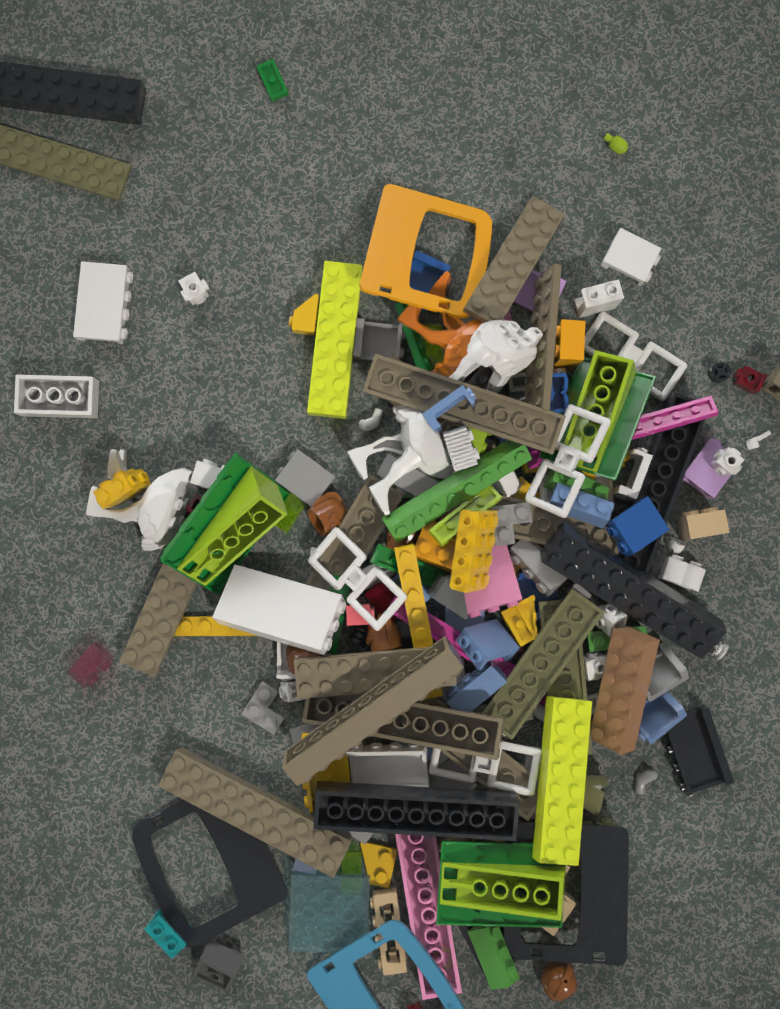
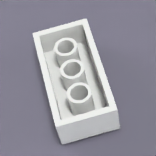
M16 375L14 413L30 417L98 418L99 380L94 377Z

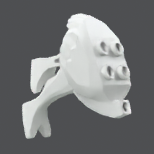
M494 320L482 323L473 333L470 343L467 345L468 354L461 360L458 368L449 378L462 382L479 366H489L493 369V374L489 380L487 390L499 393L512 375L525 369L535 359L537 354L536 345L541 340L543 334L537 327H530L524 331L514 321Z
M403 405L393 406V412L396 414L395 418L401 423V432L392 437L383 436L372 444L347 451L355 469L363 480L368 478L366 459L370 454L386 450L402 455V457L393 462L389 474L383 480L368 487L380 511L385 516L390 515L388 503L389 487L405 474L417 468L427 476L445 479L457 472L454 471L445 439L443 440L440 435L442 430L435 434L422 415V411Z
M111 449L108 461V479H113L112 475L120 470L127 471L126 450L121 449L118 452L115 449ZM180 468L159 476L146 490L135 496L140 501L120 510L113 508L102 509L93 493L98 487L92 486L86 515L113 518L123 523L138 522L143 535L141 538L142 549L144 551L161 549L179 532V528L186 520V517H184L185 509L191 502V492L187 483H190L193 471Z

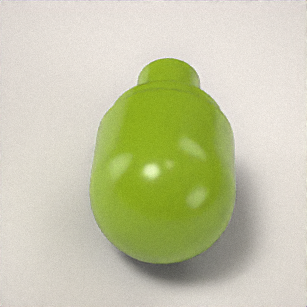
M607 133L603 138L610 144L608 147L616 154H624L628 149L627 141L620 136L615 135L613 137Z

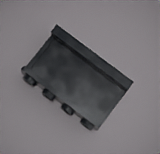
M703 705L686 711L687 716L662 735L663 737L666 736L668 744H665L666 750L673 757L672 768L675 774L679 775L680 781H678L681 792H685L688 797H691L694 792L722 783L726 785L734 783L709 707Z

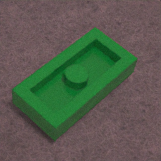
M274 59L256 66L271 102L289 95Z

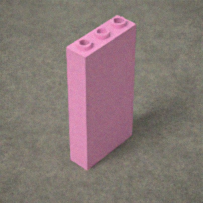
M461 504L438 518V522L444 519L447 515H449L452 511L458 508ZM494 545L492 547L491 555L493 560L489 567L488 575L490 580L486 589L464 593L467 612L470 618L480 616V612L486 610L489 613L499 611L501 606L507 605V608L519 605L518 602L522 600L507 545Z

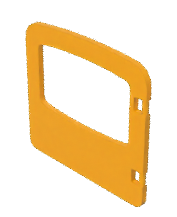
M393 184L385 185L359 283L360 290L368 294L383 296L393 301L433 312L445 313L455 318L463 319L469 317L470 315L463 312V309L486 273L492 234V219L490 215L478 208ZM427 211L468 221L476 227L471 267L460 301L414 290L409 285L414 248L422 220ZM380 287L391 289V294L379 291ZM439 303L449 305V310L438 307Z

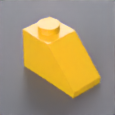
M314 294L294 310L293 316H290L289 328H292L293 333L316 336L320 303L319 294Z

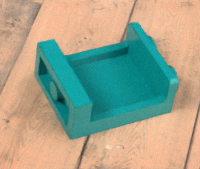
M159 909L144 930L173 959L186 946V942L166 921Z

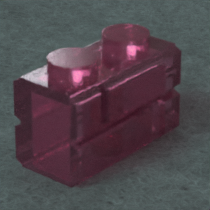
M95 642L67 673L83 688L89 685L92 687L100 679L98 675L101 671L106 672L113 663L111 661L114 657L102 645Z

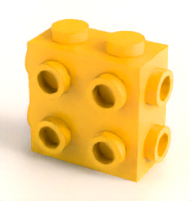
M131 468L125 472L123 470L116 472L112 475L113 479L100 483L98 485L99 488L93 493L97 503L102 509L124 505L146 490L151 483L149 476L143 469L134 470V468Z

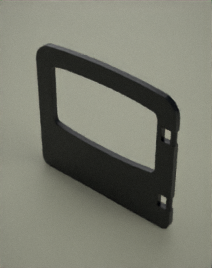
M181 800L141 821L133 830L132 840L151 891L166 921L186 942L185 947L192 948L282 902L288 895L287 887L265 842L185 800ZM190 813H197L207 828L227 869L238 900L236 907L195 928L189 925L175 901L160 868L151 841V835L154 832ZM162 816L165 823L156 827L153 820Z
M518 822L516 841L507 840V842L524 843L526 839H534L535 822ZM582 824L580 842L581 904L576 943L567 945L525 942L521 938L520 927L504 926L505 943L512 957L520 960L582 964L594 963L615 966L625 964L627 960L629 833L626 828L622 826ZM531 948L543 949V955L531 954ZM593 952L605 953V959L593 958Z

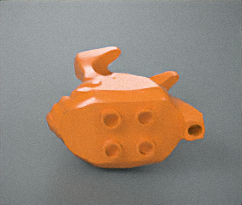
M446 271L428 293L446 298V292L452 280V277H450L451 273ZM439 303L438 307L449 310L448 305ZM409 305L398 317L397 321L419 333L430 344L440 346L445 350L443 361L438 362L435 365V369L431 372L450 377L458 368L461 360L468 354L467 345L470 343L473 333L480 327L482 322L473 319L465 324L459 318L442 313L443 324L448 330H431L419 323L418 316L422 308Z

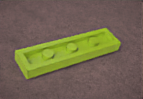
M492 485L488 486L466 500L429 530V534L443 547L457 536L459 517L462 510H489L502 500V496Z

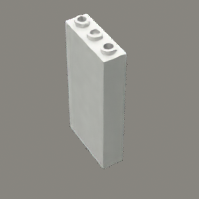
M234 565L212 618L218 624L325 656L327 650L329 651L332 646L331 638L333 633L338 630V620L340 614H343L345 611L346 602L341 594Z

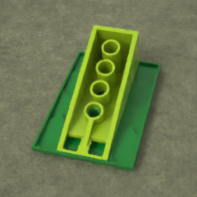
M595 350L592 359L584 357V360L577 366L566 392L569 405L572 404L609 418L611 424L593 462L588 463L579 459L575 469L606 479L617 480L656 380V376L638 372L634 360ZM573 414L560 443L588 454L601 424ZM555 449L553 455L541 451L539 458L555 461L559 451Z
M235 453L217 475V479L203 495L200 503L181 525L179 532L163 550V554L160 557L161 562L219 595L226 585L234 565H240L254 544L288 514L284 503L290 496L289 490L241 455Z
M443 840L436 925L562 928L566 865L537 862L532 858L533 843Z

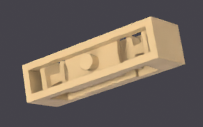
M396 887L373 890V896L370 897L371 909H375L376 916H372L374 929L385 923L384 914H391V903H393L394 909L392 911V920L401 922ZM380 906H383L384 914L381 913ZM378 933V936H375V942L383 938L380 933ZM395 941V947H389V956L386 954V951H388L387 942L376 948H380L381 956H378L379 969L383 968V975L407 972L405 950L397 941ZM396 949H399L400 956H397Z

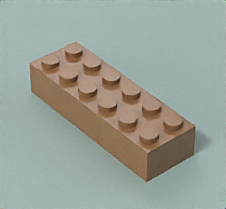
M628 626L612 630L590 731L591 740L620 755L635 750L660 641Z

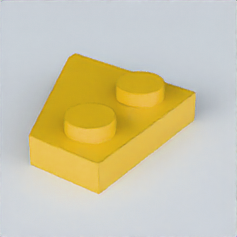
M534 594L519 602V605L512 606L500 613L519 647L531 642L538 635Z
M368 841L366 844L361 842L369 883L389 889L398 848Z

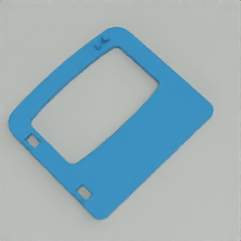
M390 920L383 923L377 929L365 934L326 960L311 967L307 974L308 980L328 1009H381L359 975L354 962L389 940H395L423 973L445 1009H465L453 987L428 951L411 930L398 920ZM380 933L383 938L375 942L373 936ZM332 962L335 967L328 971L325 966Z

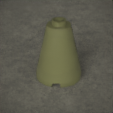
M586 775L583 808L599 816L605 786H607L608 781L607 776Z

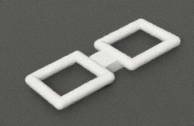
M600 312L585 335L584 352L593 357L595 349L588 346L603 321L609 323L629 336L617 356L634 360L638 372L652 351L678 367L662 392L655 387L651 390V395L661 401H665L686 370L687 363L654 342H649L642 351L634 345L639 337L638 332L606 312Z
M572 404L567 406L564 413L566 418L555 447L559 451L555 461L549 459L542 460L525 496L526 502L562 518L568 516L585 479L583 473L575 471L579 459L588 463L593 462L611 424L609 418ZM573 414L601 424L588 454L560 443ZM547 468L575 479L562 508L534 497Z
M335 527L308 558V562L335 590H340L346 583L353 590L347 597V602L374 630L379 631L405 602L407 595L378 566H374L366 574L360 568V565L366 560V554L338 527ZM336 537L357 557L338 580L317 561ZM376 576L397 596L396 600L378 620L356 600Z
M502 741L498 760L472 755L469 774L437 768L441 749L433 748L429 767L431 775L474 783L477 772L489 774L487 785L490 788L516 792L527 796H533L535 793L542 751L538 748ZM502 749L533 756L527 787L496 781Z

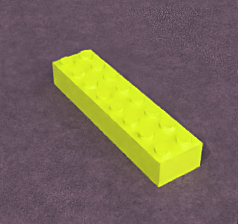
M324 261L307 408L308 415L346 419L356 323L361 293L359 283L363 272V265Z
M546 696L532 858L539 863L579 866L592 701Z

